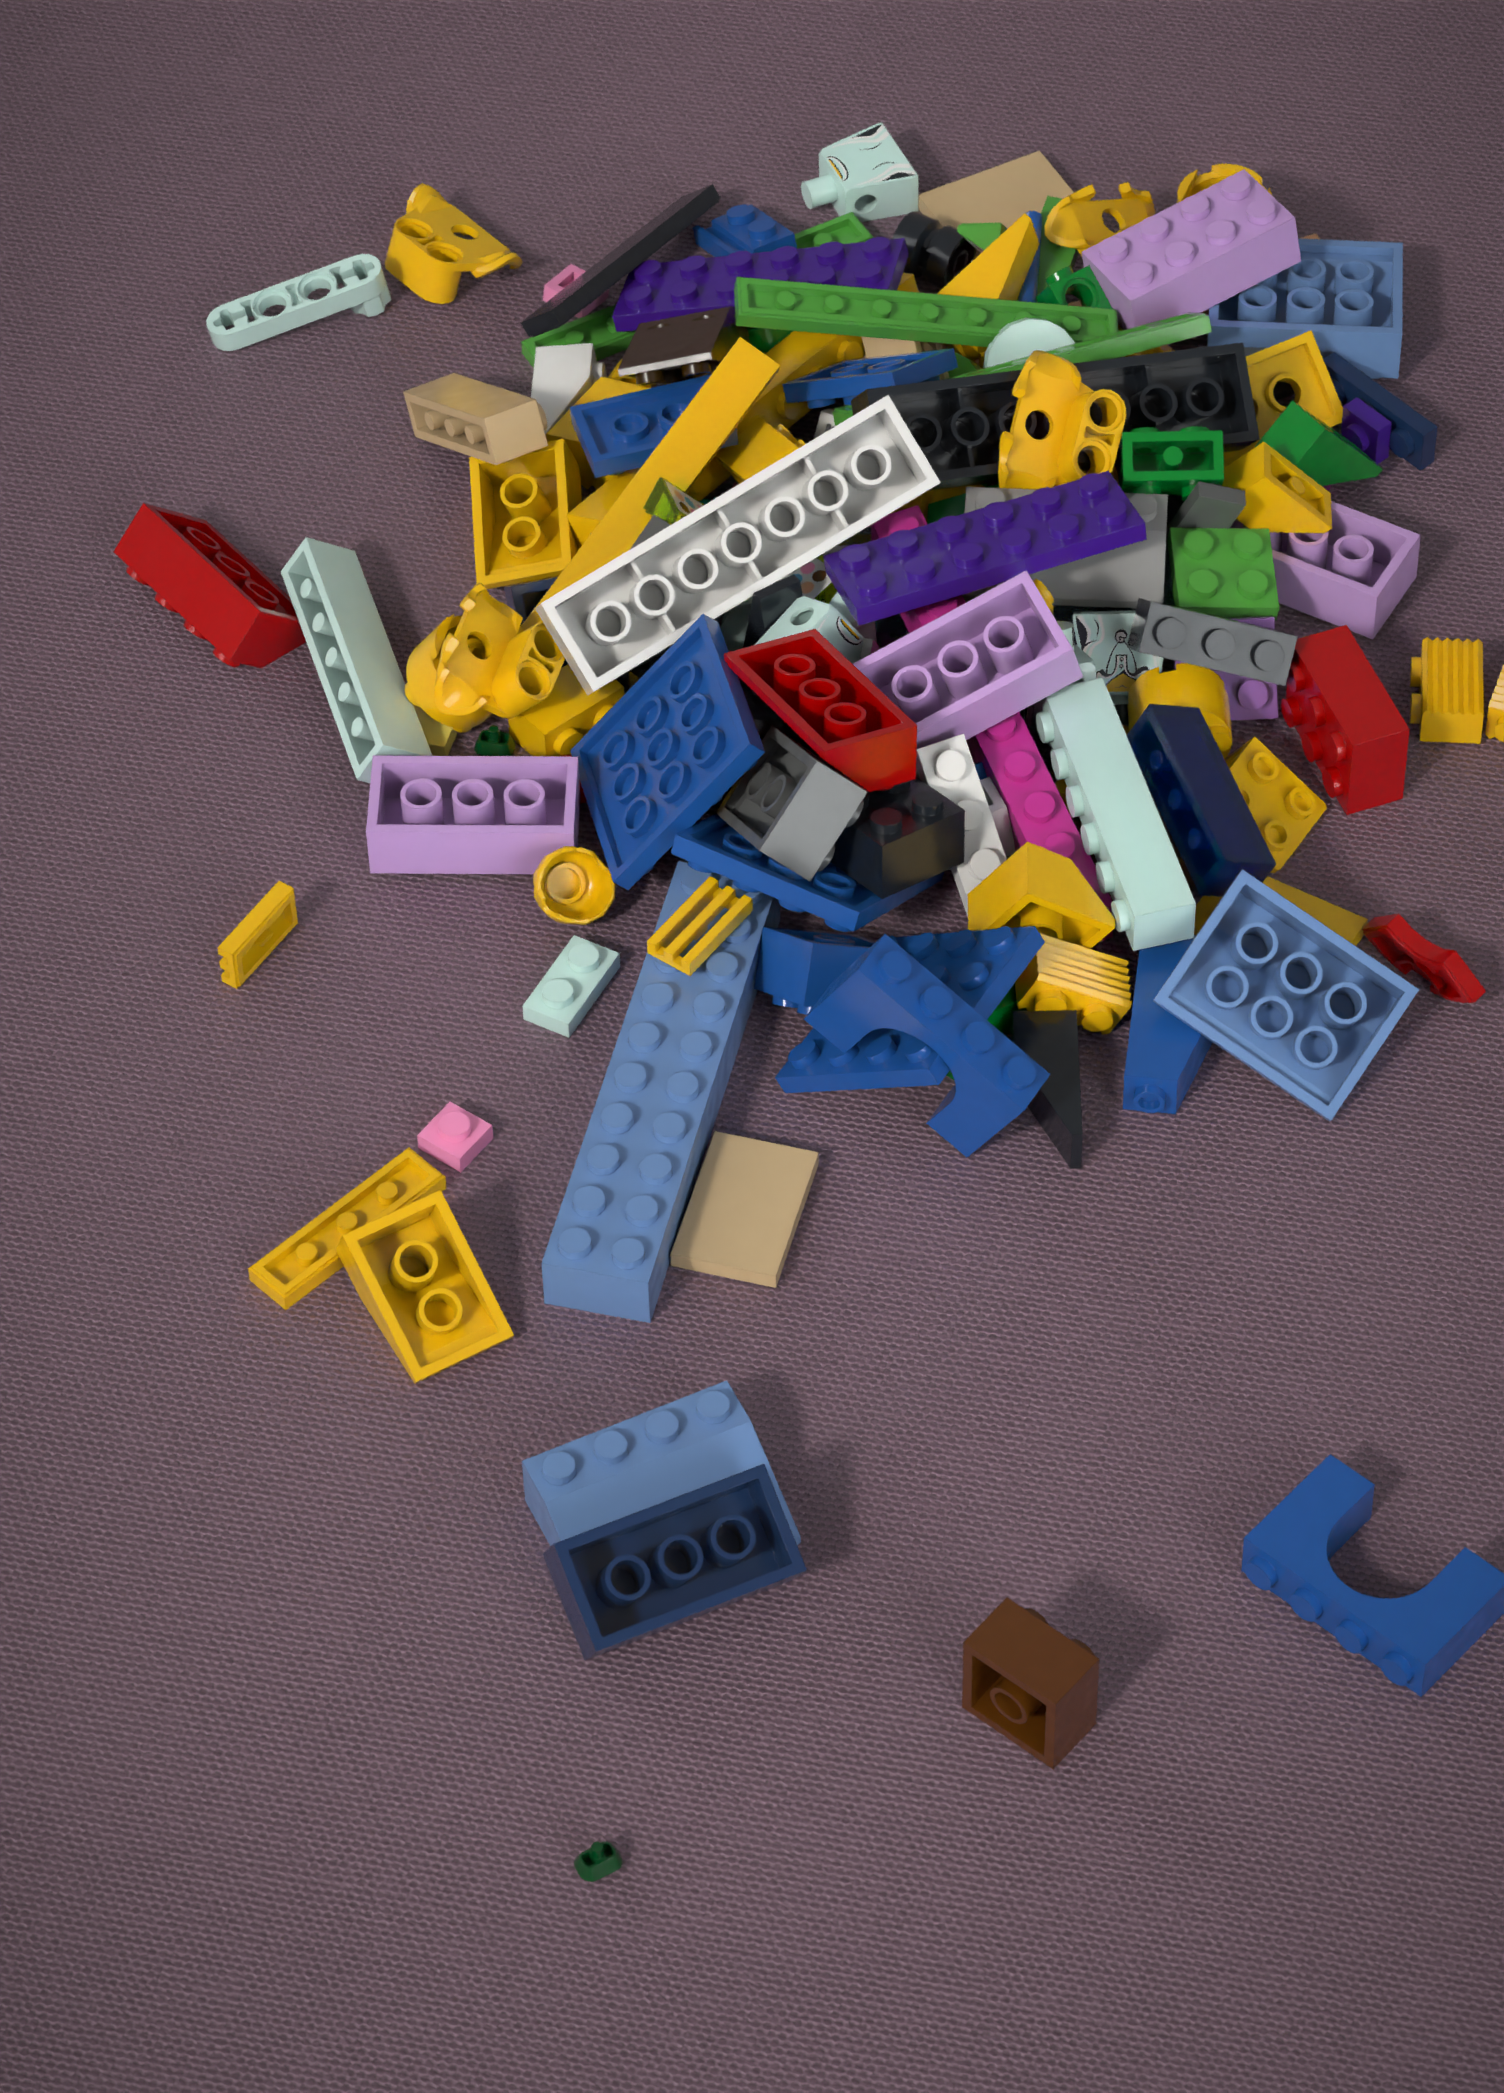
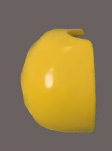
M563 846L545 855L533 873L534 898L540 909L549 918L558 923L587 925L603 917L615 900V883L612 880L609 868L599 859L595 852L583 847Z

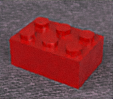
M1344 625L1298 638L1286 682V698L1281 700V710L1288 727H1295L1300 735L1307 760L1310 763L1315 762L1320 769L1327 794L1331 798H1337L1346 815L1403 799L1410 729L1348 626Z

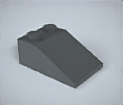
M771 725L761 741L765 753L758 759L752 769L746 771L734 783L716 811V814L759 851L811 881L815 873L822 871L831 861L835 851L834 844L844 828L851 826L860 816L864 805L863 799L867 791Z

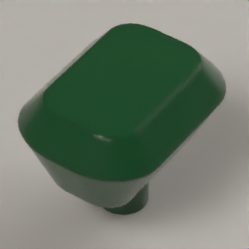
M491 725L489 730L481 731L476 740L474 750L480 756H511L516 743L509 733L500 732L498 726Z
M594 1842L591 1848L583 1851L575 1858L574 1867L582 1879L594 1882L619 1870L623 1860L619 1851L610 1842Z

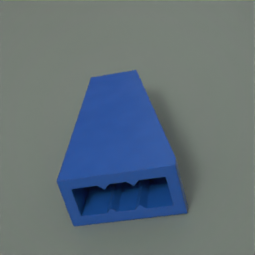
M1194 938L1139 950L1124 1072L1123 1109L1135 1110L1144 1113L1176 1114L1213 1043L1153 1002Z

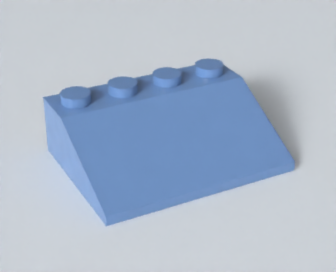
M1298 238L1301 262L1209 308L1208 315L1212 332L1207 335V347L1243 342L1244 347L1268 348L1312 330L1323 359L1335 352L1371 379H1398L1403 318V243Z
M1242 869L1220 899L1153 1002L1330 1122L1419 989Z
M727 1380L522 1461L525 1501L550 1546L761 1464H765L796 1544H801V1536L753 1424Z

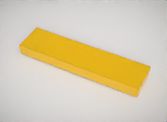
M408 1147L249 1267V1280L283 1309H289L344 1267L336 1251L342 1235L438 1190L444 1191L447 1188L446 1177Z

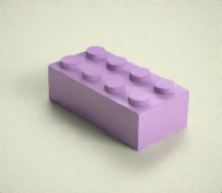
M1245 169L1081 252L1084 267L1088 265L1091 267L1113 309L1117 310L1118 325L1123 330L1188 312L1201 313L1301 262L1295 217Z
M1331 501L1332 529L1326 533L1270 532L1279 603L1339 627L1347 625L1350 631L1370 639H1374L1417 577L1420 534ZM1235 520L1230 527L1249 529L1239 520Z
M1027 570L853 663L859 671L917 724V749L964 734L966 740L1083 678L1073 648Z
M373 755L366 825L370 873L533 874L545 855L563 846L578 848L581 800L578 757Z

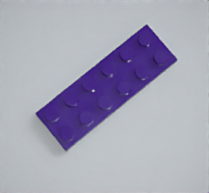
M875 237L865 242L842 244L834 241L824 243L818 247L798 249L792 246H784L769 252L750 253L748 251H737L728 256L709 258L695 255L680 261L659 262L657 260H647L628 273L612 318L616 332L636 331L640 323L723 307H735L734 286L737 277L897 291L909 253L905 238L888 239L885 237Z
M1105 471L1099 474H1087L1079 480L1052 488H1040L1031 494L1005 502H993L984 508L958 516H946L937 522L921 527L899 530L887 537L867 543L849 545L840 551L823 555L828 577L860 626L1006 582L1026 570L1030 575L1146 540L1147 535L1144 520L1111 473Z

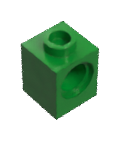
M1089 265L1076 272H1073L1071 266H1068L1045 279L1048 286L1036 297L1038 303L1068 305L1065 294H1072L1079 299L1082 307L1113 309Z

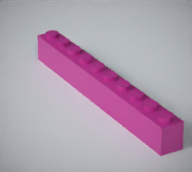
M916 505L889 514L872 524L871 541L887 537L899 530H910L927 525L919 506ZM960 595L900 613L908 632L911 633L966 602L963 596ZM1020 712L966 740L973 762H983L987 777H990L1007 806L1015 852L1026 842H1030L1070 858L1112 914V899L1109 893L1103 894L1100 890L1096 867L1091 856L1087 855L1084 850L1082 838ZM1113 930L1101 941L1112 938Z

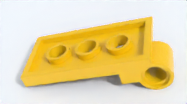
M1312 330L1246 356L1260 439L1287 408L1280 405L1274 398L1273 390L1278 381L1290 384L1295 393L1294 402L1328 426L1333 427L1342 423L1343 407ZM1260 440L1240 451L1224 452V468L1255 448V445Z

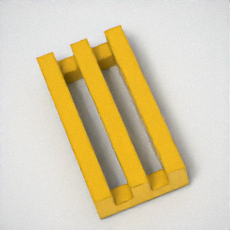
M709 876L647 940V953L691 976L753 911V899L745 894L740 899L737 898L735 889L728 885L721 889L719 888L718 880ZM724 908L729 909L684 957L680 956L693 940H698L708 930V925Z
M278 881L217 947L218 954L223 956L219 961L220 968L225 970L221 974L222 982L236 989L241 986L298 924L293 887Z

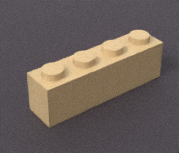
M456 373L403 391L414 434L419 439L494 465L548 446L544 432L547 429V418L543 408L534 398Z

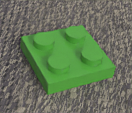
M1170 528L1167 544L1175 606L1224 618L1273 616L1277 620L1280 607L1269 529Z

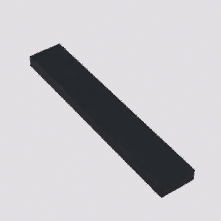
M711 184L680 197L524 319L521 325L528 337H536L564 325L719 202L720 196L714 185Z

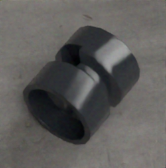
M917 211L910 212L902 219L892 239L905 238L909 255L903 273L914 274L915 278L923 276L927 283L941 289L975 259L977 249L957 232L958 228L951 225L942 228V224L938 220Z

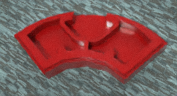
M1399 913L1374 917L1362 928L1363 934L1372 945L1404 975L1414 970L1431 982L1430 992L1460 1003H1475L1486 992L1456 950L1443 949L1429 942L1416 932Z

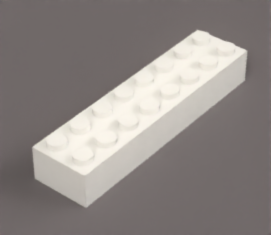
M887 395L543 601L535 610L588 696L673 645L702 614L715 620L753 597L754 592L778 582L941 482L891 398Z

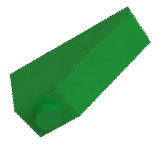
M1294 401L1288 405L1255 445L1256 447L1262 442L1267 443L1321 486L1377 477L1383 470L1350 440Z

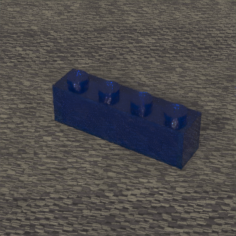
M1149 704L1127 734V738L1152 797L1200 896L1223 897L1242 869L1263 883L1276 866V862L1200 709Z

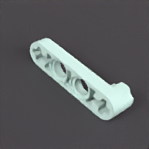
M359 254L220 305L208 315L206 324L211 340L216 348L223 351H233L351 308L354 314H364L367 317L377 316L384 312L385 305L391 301V294L381 263L377 257L371 254ZM343 283L344 287L339 289L338 284ZM324 288L330 290L321 299L310 300L307 298L316 289ZM271 306H285V309L276 316L263 315L264 311ZM254 316L255 321L250 322L248 318ZM229 325H234V327L231 329H225V327Z

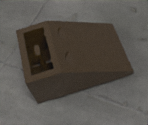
M733 306L640 323L618 368L619 377L636 379L637 386L651 385V388L692 379L693 377L712 374L739 337L750 343L748 328L736 326L735 307Z

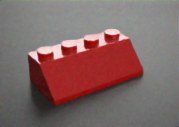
M146 503L141 505L113 552L128 565L126 572L129 576L144 585L150 586L157 592L154 598L159 604L170 611L179 613L186 620L183 625L189 632L201 639L208 640L215 647L213 654L219 660L235 668H238L240 664L263 668L306 643L290 597L208 521Z
M816 629L724 653V660L728 667L824 761L867 791L888 790L894 785L916 779L917 724Z

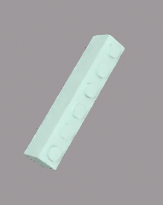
M305 537L281 570V574L356 779L370 783L373 755L432 756L414 705L409 702L405 695L404 689L406 684L355 551Z
M1103 678L1070 684L1043 699V712L1036 714L1038 734L1042 743L1049 742L1051 745V763L1056 779H1064L1067 785L1066 801L1069 812L1073 818L1079 816L1081 820V838L1084 850L1087 855L1094 854L1096 857L1098 884L1103 894L1110 892L1113 900L1111 911L1115 918L1117 931L1126 932L1133 951L1194 938L1196 902Z

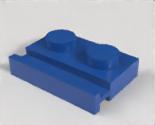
M752 204L737 205L730 208L725 215L712 219V226L704 229L700 225L692 227L695 243L713 257L728 256L737 251H748L750 253L769 252L784 246H792L797 249L795 234Z

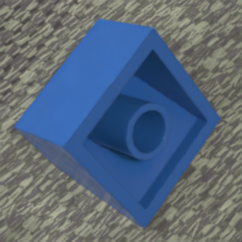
M763 926L754 989L773 995L772 1004L797 1008V1013L807 1015L828 986L866 952L875 941L853 934Z

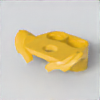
M1129 182L1118 186L1122 199L1090 201L1096 195L1095 189L1091 184L1064 197L1052 208L1045 223V236L1054 244L1077 249L1082 256V251L1155 215L1153 199L1149 191L1136 190ZM1108 213L1117 220L1120 230L1116 233L1109 230L1103 222L1102 214Z
M421 183L413 190L407 201L406 214L398 218L394 223L384 264L385 268L393 276L424 300L432 303L447 304L453 302L456 298L462 272L470 271L475 278H479L497 271L505 265H509L510 270L517 269L523 264V260L517 253H512L508 247L504 246L466 214L449 204L437 190ZM454 233H462L463 236L470 235L474 239H463Z
M1042 350L1033 351L1026 360L1012 389V395L1017 397L1018 401L1010 433L1003 431L1000 437L999 488L1038 490L1079 480L1087 474H1099L1105 471L1111 473L1126 420V406L1123 399L1112 390L1101 389L1094 391L1083 384L1078 369L1067 359ZM1092 402L1098 404L1103 414L1099 426L1092 421L1090 416ZM1033 411H1040L1045 414L1050 424L1047 436L1041 440L1032 438L1025 427L1026 419ZM1081 450L1086 452L1090 459V469L1087 474L1083 473L1078 465V455Z
M482 583L474 585L459 605L464 610V613L454 635L449 633L442 645L435 680V705L439 712L449 716L469 715L482 708L499 717L511 719L545 700L550 695L565 658L543 621L524 630L520 626L523 620L521 615L508 605L493 598ZM468 635H474L483 643L486 652L484 659H479L471 653L467 644Z

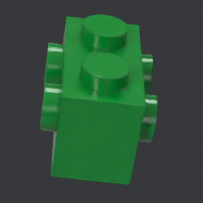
M1193 426L1182 428L1180 431L1159 432L1157 428L1142 427L1132 429L1129 432H1122L1118 447L1120 488L1124 493L1182 495V500L1185 501L1198 482L1222 486L1224 482L1223 430L1210 431L1206 427Z

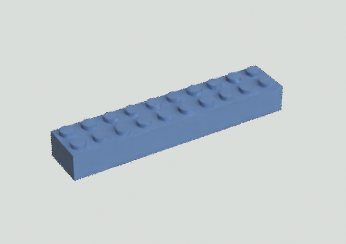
M678 861L654 933L709 876L718 880L719 888L724 889L728 885L735 889L737 898L740 899L744 894L752 898L753 911L691 976L648 953L646 954L541 1263L545 1304L651 1323L671 1261L670 1254L691 1199L758 991L754 989L763 926L778 928L780 922V904L778 899L762 892L753 893L741 890L733 884L732 879L718 873L700 872L692 869L687 862ZM724 908L708 925V930L698 940H693L680 956L684 957L729 909Z

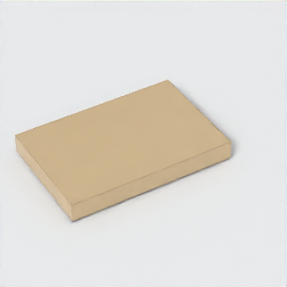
M1040 151L918 194V209L922 214L938 220L942 224V228L948 225L958 228V225H961V223H1002L1008 229L1026 212L1037 211L1041 214L1047 196L1063 199L1074 192ZM976 250V257H977L978 255L981 254V252H979L978 250Z
M715 1131L670 1254L671 1266L776 1288L819 1165V1152Z

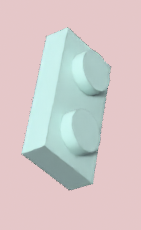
M574 935L523 1004V1019L570 1038L620 968V953Z

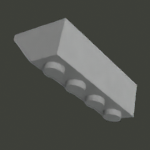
M966 487L965 513L984 508L993 502H1005L1025 496L1037 489ZM1125 493L1145 522L1146 540L1030 574L1031 579L1034 580L1036 578L1047 587L1054 599L1052 605L1136 608L1139 598L1163 603L1168 495ZM1000 584L966 593L962 596L965 602H968Z

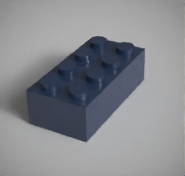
M765 1464L554 1543L543 1553L585 1661L790 1582L807 1571Z

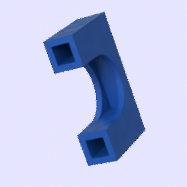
M886 934L828 986L804 1018L807 1023L844 1054L869 1032L881 1028L895 1029L908 1033L931 1047L949 1067L955 1085L926 1124L965 1157H969L1025 1111L1050 1076L1049 1072Z
M1330 1454L1244 1537L1241 1571L1246 1573L1249 1580L1255 1586L1262 1590H1270L1290 1604L1299 1617L1305 1621L1317 1623L1334 1635L1340 1645L1347 1651L1361 1654L1378 1666L1391 1682L1399 1686H1406L1422 1697L1504 1614V1573L1465 1547L1430 1583L1413 1594L1399 1598H1376L1359 1593L1348 1587L1334 1573L1329 1560L1371 1518L1375 1484Z

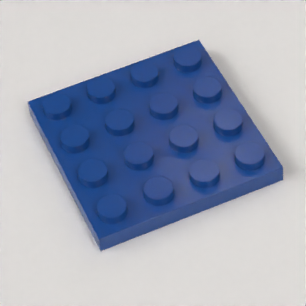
M702 614L570 750L572 757H578L579 779L612 880L627 890L643 875L649 873L656 862L673 846L675 834L692 827L711 806H714L722 799L724 793L746 771L755 766L758 759L765 753L739 678L724 660V653L729 651L719 623L705 614Z
M717 814L675 834L671 854L687 860V864L694 870L704 873H718L732 879L733 884L741 890L767 894L778 899V903L782 907L795 912L807 911L825 919V924L830 928L843 932H854L940 882L944 875V872L884 899L875 895L830 862L822 871L816 872L811 881H808L759 851Z
M1004 926L989 930L971 931L966 929L952 933H923L921 935L902 937L889 936L986 1020H988L1045 943L1035 926L1014 928ZM812 1028L802 1043L790 1051L788 1061L776 1075L775 1079L785 1093L939 1085L950 1069L931 1047L918 1038L899 1030L888 1028L873 1030L844 1054L816 1029Z

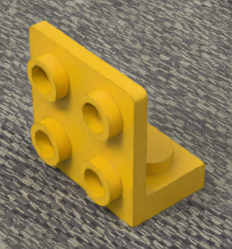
M1254 736L1221 762L1186 807V810L1203 827L1207 826L1210 830H1213L1220 824L1270 873H1276L1284 866L1324 813L1327 806Z

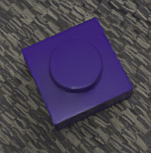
M1356 397L1343 406L1341 435L1355 444L1375 463L1379 464L1389 457L1392 422Z

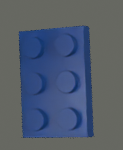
M954 348L841 361L782 385L787 403L807 401L808 408L812 409L834 404L837 402L836 398L843 397L844 404L850 405L851 400L866 389L940 380V374L958 368Z
M711 374L570 407L572 425L595 478L606 475H619L627 470L642 467ZM735 428L721 448L739 444L737 428Z

